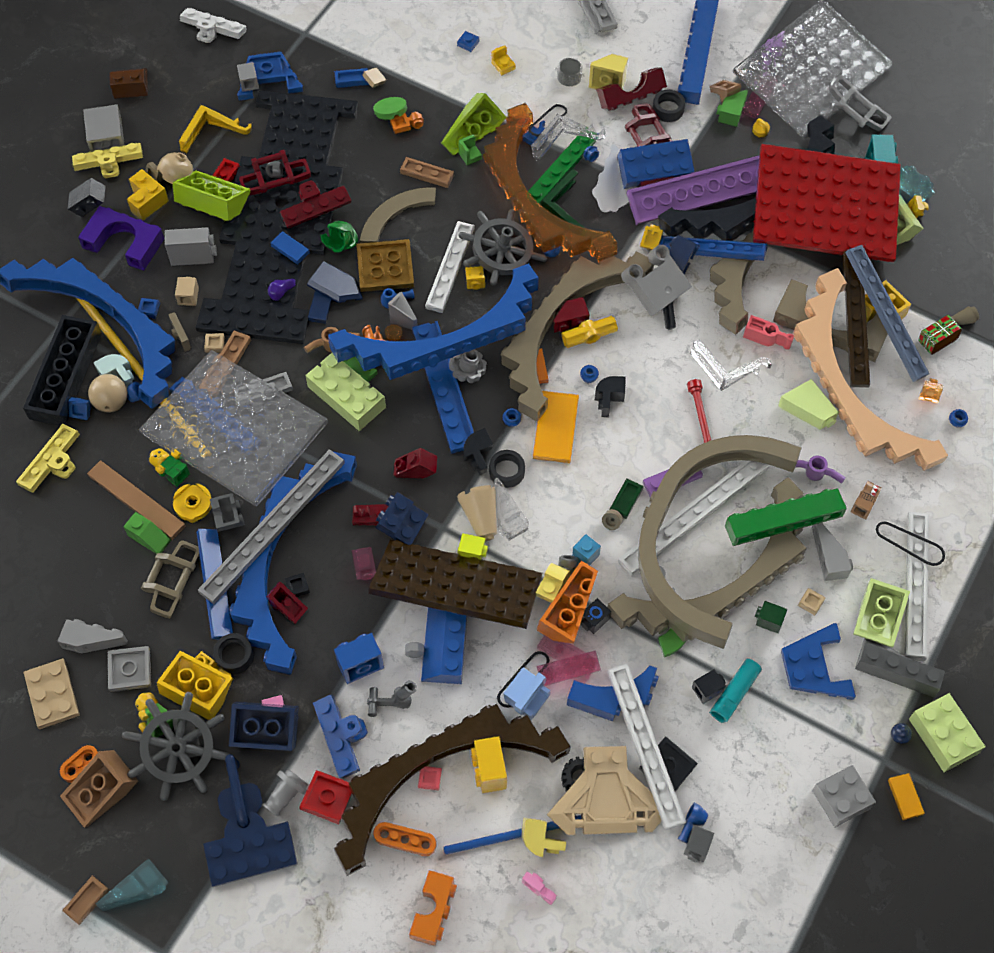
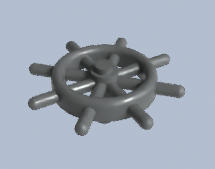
M513 209L509 210L507 219L498 218L488 220L482 211H478L477 216L482 225L477 229L475 235L465 232L458 234L460 239L473 242L474 256L465 260L464 266L469 267L479 263L484 269L492 273L490 284L493 286L497 284L499 275H512V269L528 264L530 259L541 262L547 261L546 255L533 252L532 237L540 234L541 228L537 227L527 231L522 225L513 221L515 216V210ZM496 230H502V233H501L500 236H499V234L497 233ZM489 232L493 240L483 238V236ZM513 234H515V235L517 236V237L511 239V237H512ZM522 242L525 249L514 247V245ZM481 245L492 248L483 252ZM512 253L523 257L516 261ZM495 254L497 255L496 261H493L490 258H488ZM506 257L510 264H502L503 258Z
M191 692L185 693L181 710H169L163 713L160 712L152 699H147L145 704L154 718L148 723L143 733L139 734L129 731L122 733L123 739L140 742L142 763L128 772V777L134 778L148 770L153 776L163 781L160 799L163 801L168 799L172 783L185 782L190 779L194 781L201 793H205L208 788L199 774L205 769L210 758L225 760V757L230 754L213 749V739L210 729L224 721V715L218 714L205 723L199 716L189 712L193 699ZM179 719L175 734L166 722L167 720ZM187 720L198 727L183 736ZM159 725L167 739L153 737L151 734ZM203 735L204 747L188 744ZM149 745L164 748L150 757ZM186 752L201 755L202 757L194 766ZM169 756L166 771L155 765ZM178 757L187 770L186 772L174 773Z

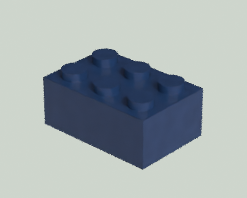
M246 702L233 703L229 746L294 750L296 748L299 706Z

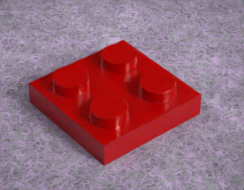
M316 770L299 810L339 825L342 819L341 815L344 814L352 796L349 782Z

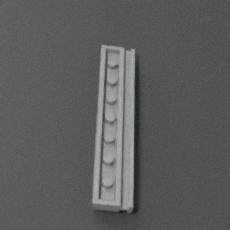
M578 0L595 34L599 31L605 32L617 29V22L606 0Z

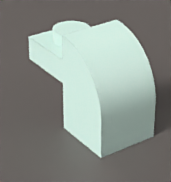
M111 354L93 362L99 375H115L125 383L126 387L133 383L132 380L135 379L131 373L132 368L129 361L121 355Z

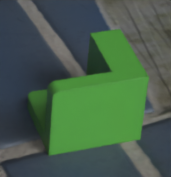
M473 134L458 140L459 155L466 165L482 159V154L475 145V136Z

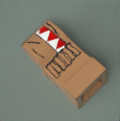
M867 481L856 499L851 513L866 520L882 487Z

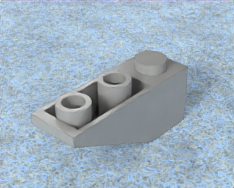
M66 619L57 642L62 649L86 653L126 645L128 640L123 632L118 629L107 630L98 624L91 626L78 619H74V621Z

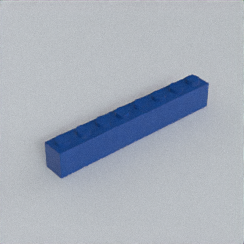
M719 0L695 1L694 9H697V11H693L692 21H695V23L691 22L690 33L692 35L688 36L687 45H690V47H686L685 57L688 58L683 61L682 69L685 72H681L680 82L683 83L682 85L679 84L678 92L684 97L685 103L696 105L700 103Z

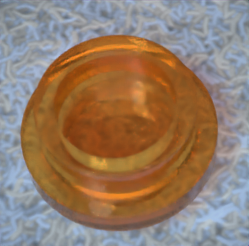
M392 324L386 327L384 334L389 341H399L403 331L399 325Z

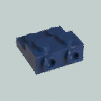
M397 492L395 496L390 495L385 503L388 506L386 511L381 510L376 518V521H378L376 529L396 541L411 545L429 514L414 506L413 501Z

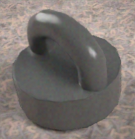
M269 162L266 165L267 174L275 179L282 178V162Z
M562 555L559 557L558 566L573 568L569 570L571 575L578 566V558L572 555Z

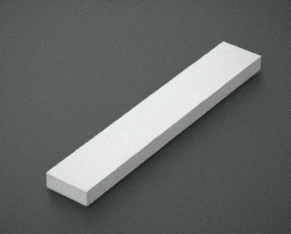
M457 222L426 302V309L443 313L470 242L460 239L458 234L460 232L473 234L475 225Z

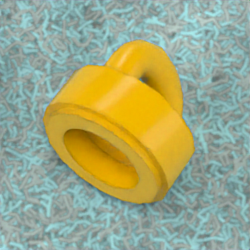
M759 118L754 123L752 132L757 137H766L769 134L770 125Z

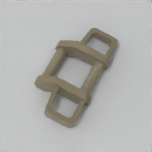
M182 540L172 554H156L153 568L147 581L141 587L145 592L154 593L150 606L152 613L168 619L172 617L177 603L181 601L182 591L190 573L196 567L195 563L199 557L198 546ZM182 547L196 552L192 562L176 557ZM163 564H171L184 569L175 590L154 583ZM158 594L174 600L169 612L155 607Z

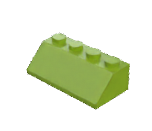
M194 171L191 175L173 182L174 202L208 213L211 216L222 218L225 221L232 220L241 213L250 194L249 188L199 171Z

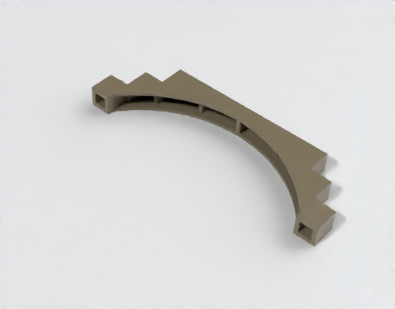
M753 232L748 233L741 242L756 243L753 242ZM722 258L718 263L711 266L710 281L717 285L714 291V302L722 307L719 311V324L736 335L748 323V312L744 310L742 301V287L745 277L755 260Z
M636 251L632 257L629 256L627 261L624 262L608 254L605 259L600 260L599 264L580 256L577 261L572 263L568 273L563 274L560 283L552 288L551 294L543 299L539 309H535L531 319L528 322L526 321V330L515 334L510 345L504 347L501 352L502 365L512 370L509 376L510 388L521 394L517 401L519 403V412L538 421L548 409V398L543 395L538 380L537 355L546 332L554 322L565 301L584 297L596 290L611 285L624 283L621 274L632 264L639 265L643 270L642 277L646 276L654 270V265L649 262L647 256ZM630 271V275L635 278L634 273Z
M787 477L773 488L771 497L774 499V503L780 504L790 498H802L804 493ZM803 528L770 536L768 544L760 557L738 579L710 594L685 601L700 611L718 618L720 617L721 619L729 614L731 608L734 606L737 608L742 605L746 597L756 595L760 591L761 586L764 584L768 586L775 580V576L778 574L783 575L789 570L790 565L793 563L798 564L804 559L806 547L796 537L803 531ZM623 593L608 603V608L612 611L611 618L621 629L626 626L631 627L639 620L652 636L656 633L661 634L670 627L683 643L686 640L692 641L695 639L672 624L652 601L627 597Z

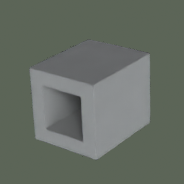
M254 63L237 65L242 92L259 89Z

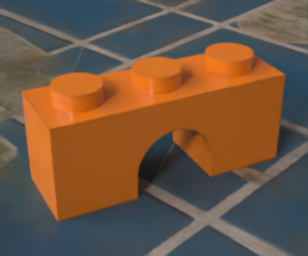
M431 870L428 871L422 892L423 896L431 898L436 902V908L428 915L415 914L409 933L410 939L436 946L437 940L441 941L444 933V928L441 927L443 919H448L451 906H448L450 897L454 898L457 885L454 884V877Z

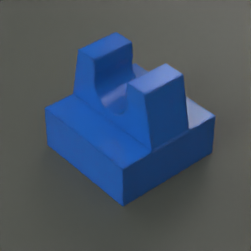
M71 397L69 399V417L88 420L92 408L91 402Z

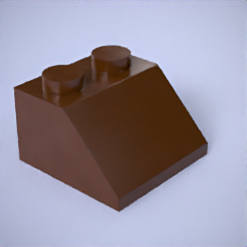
M147 68L110 72V87L114 99L148 96Z

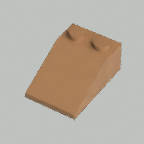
M114 750L99 751L60 797L85 828L126 796L138 782V779L136 777H128L130 769Z

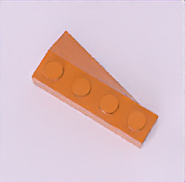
M581 561L539 620L537 631L553 641L574 644L598 570Z

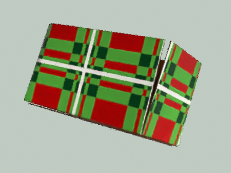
M946 315L923 329L918 342L933 355L956 341L961 334L962 328L949 315Z

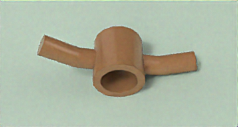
M334 327L325 328L321 334L322 338L309 343L304 347V350L309 353L315 348L323 346L326 351L332 352L329 347L328 335L338 332V329ZM351 333V334L360 336L359 333Z

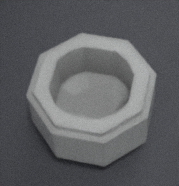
M419 642L406 644L405 655L410 658L424 656V645Z

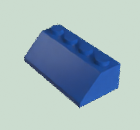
M428 607L421 682L462 684L467 616Z

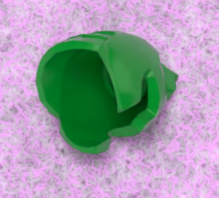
M335 221L327 226L329 228V236L326 233L320 235L323 244L334 252L351 249L358 242L356 231L350 223L344 221Z

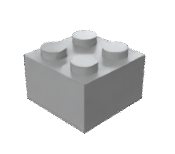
M853 765L818 782L812 790L834 828L868 811L876 803Z

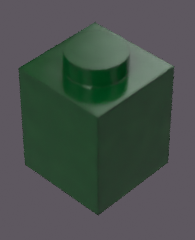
M764 601L762 607L758 606L754 616L758 618L756 626L778 634L788 609Z

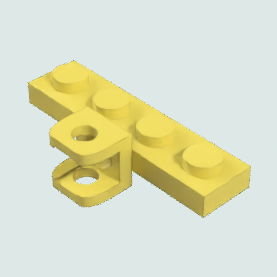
M130 143L125 146H114L105 150L79 153L72 156L75 171L100 166L102 176L110 178L119 175V162L143 158L140 143Z
M62 424L16 481L18 486L34 493L50 471L60 478H68L76 467L70 461L66 451L80 435L78 431ZM69 467L67 471H62L63 468Z

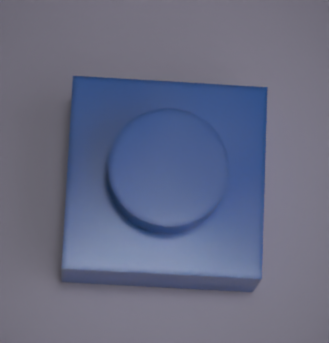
M465 31L457 41V46L472 52L480 42L478 36Z

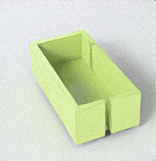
M333 353L320 362L321 367L317 365L305 375L308 387L358 431L363 429L386 408L385 396L374 387L371 388L370 384L345 362H337Z

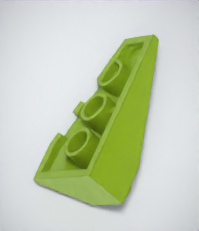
M476 93L465 106L441 144L452 155H455L459 152L458 140L472 134L475 136V141L480 140L488 133L497 130L507 117L486 93Z

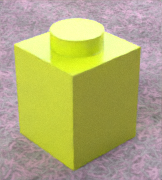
M462 533L458 554L467 558L475 557L479 560L482 557H486L488 546L485 545V538Z

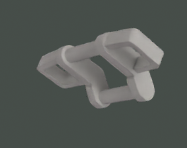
M839 75L829 87V92L839 102L836 107L839 110L841 108L857 121L861 128L866 124L876 131H881L890 121L891 116L876 104L873 105L856 91L857 88L850 84L842 75ZM838 82L848 90L844 97L835 88ZM850 96H853L869 110L864 117L845 103ZM874 112L885 120L882 125L869 119Z

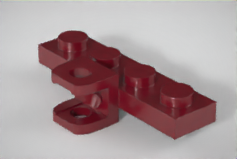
M310 180L299 186V196L302 202L280 211V215L287 229L350 204L352 200L344 185L320 195L317 185L314 181Z

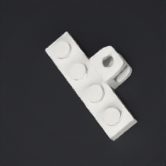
M187 8L180 15L181 22L197 26L198 29L200 28L197 40L206 43L212 42L217 37V33L239 39L246 32V25L232 22L222 17H216L209 13L199 12L192 8Z

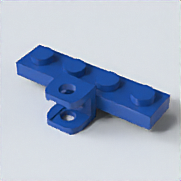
M330 694L314 702L313 705L338 777L344 779L360 771L351 743L363 739L368 734L364 720L356 715H350L342 719L336 700Z

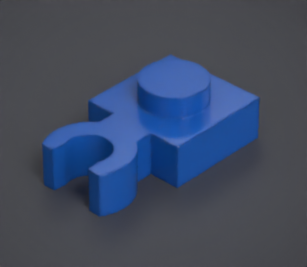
M541 121L538 128L533 126L531 131L535 134H541L547 129L544 128L545 121ZM552 128L539 137L531 135L528 130L523 135V141L536 149L546 140V136L552 131Z

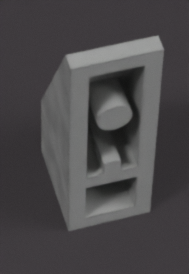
M823 523L813 525L812 532L824 581L848 578L853 570V563L848 558L847 551Z

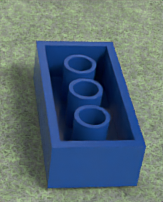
M688 139L620 149L617 155L624 189L637 187L641 181L672 176L676 178L694 173Z

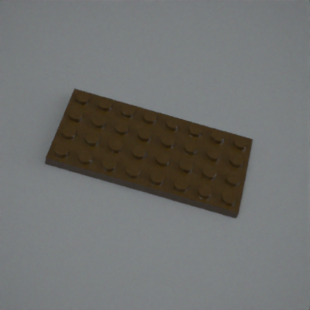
M390 539L369 586L368 594L527 629L536 599V591L542 579V573L493 561L479 560L475 557L467 558L457 553L445 552L420 545H408L401 541Z

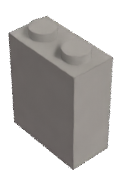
M118 105L83 110L86 140L90 152L110 149L114 146H125Z
M209 228L165 230V248L171 266L214 263V256H217V248L214 245L213 234L210 235Z

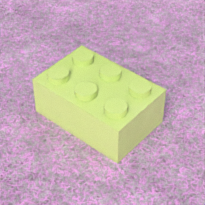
M950 693L914 711L909 718L943 772L971 759L985 748V745Z

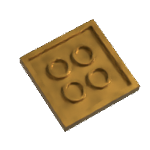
M410 239L357 244L361 292L385 290L387 288L414 287Z

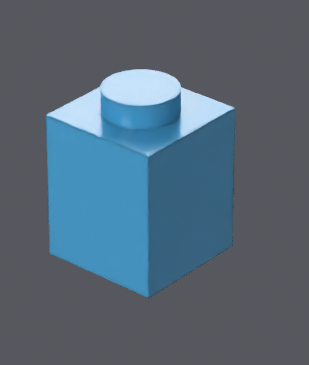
M585 534L574 545L572 556L577 557L579 563L583 561L591 565L599 557L601 546Z

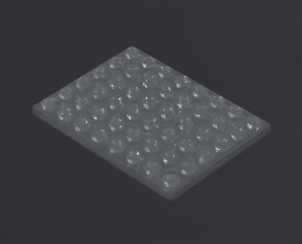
M820 0L733 69V73L805 139L807 137L808 122L819 115L828 120L839 111L836 107L839 102L829 92V87L839 75H842L850 84L857 88L856 91L861 93L889 70L894 63L828 3ZM836 83L835 88L844 97L848 90L841 83ZM850 96L845 103H849L854 97Z
M210 350L142 425L139 431L142 435L169 452H174V449L181 453L180 458L257 507L326 426L328 420L326 417L222 355Z

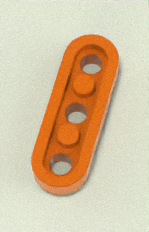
M381 822L374 828V838L380 845L421 856H430L436 850V839L430 833L388 822ZM383 832L389 833L386 838H382L381 834ZM408 837L409 842L402 843V838ZM425 842L430 844L427 849L422 847V844Z

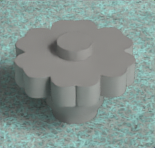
M474 349L450 358L449 369L454 371L453 376L458 378L459 381L467 380L469 383L479 381L481 375L485 374L487 362L482 360V354Z

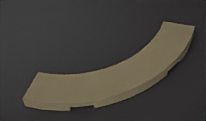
M436 188L409 190L385 201L371 214L365 223L360 237V244L379 242L386 223L402 213L403 210L410 207L435 205Z

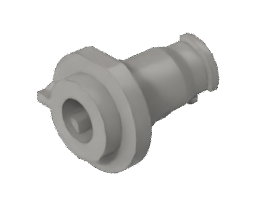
M289 769L285 773L281 770L277 773L281 780L271 793L269 800L266 804H263L265 808L276 816L280 815L281 810L288 805L298 791L303 795L307 791L308 783Z

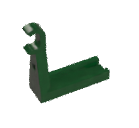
M572 169L542 199L540 210L569 227L568 232L577 229L582 233L579 238L582 241L586 237V228L556 204L576 183L574 178L578 175V172Z

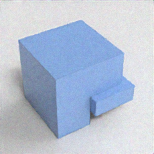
M523 667L503 693L505 702L511 705L516 712L524 716L528 715L530 720H532L550 696V690L544 686L546 677L541 673L535 676Z

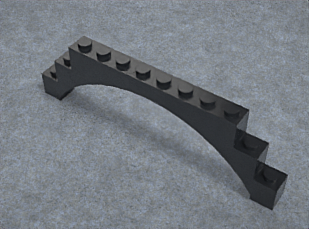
M819 115L807 123V136L810 138L807 150L835 154V143L831 141L834 138V124ZM756 198L731 207L704 211L675 210L671 207L658 215L659 227H661L660 229L666 235L671 237H677V235L687 231L694 238L705 239L714 233L721 240L733 241L754 227Z

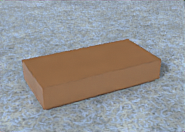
M92 875L62 911L80 925L110 890Z

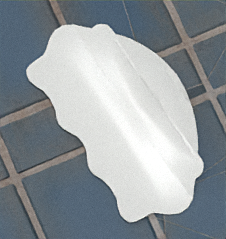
M615 144L611 145L610 155L605 159L604 170L599 174L598 183L592 190V194L597 199L602 212L618 211L620 207L629 202L626 194L627 190L638 188H623L617 159L620 149Z

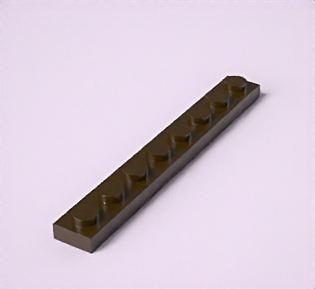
M843 251L844 279L847 282L844 290L850 387L869 388L870 370L865 290L845 253L846 251Z

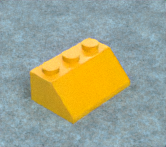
M179 651L157 681V687L160 695L181 706L185 693L191 692L193 699L190 710L210 720L215 717L222 707L233 678Z

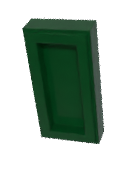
M626 478L609 510H617L622 515V518L627 519L644 486Z

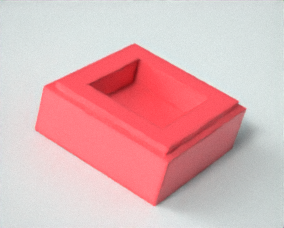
M428 766L420 770L418 788L439 790L442 768Z

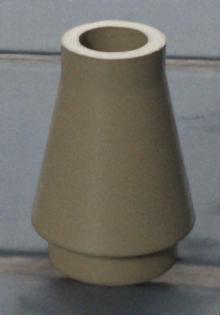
M968 306L954 316H951V318L958 325H965L979 320V314L974 306Z

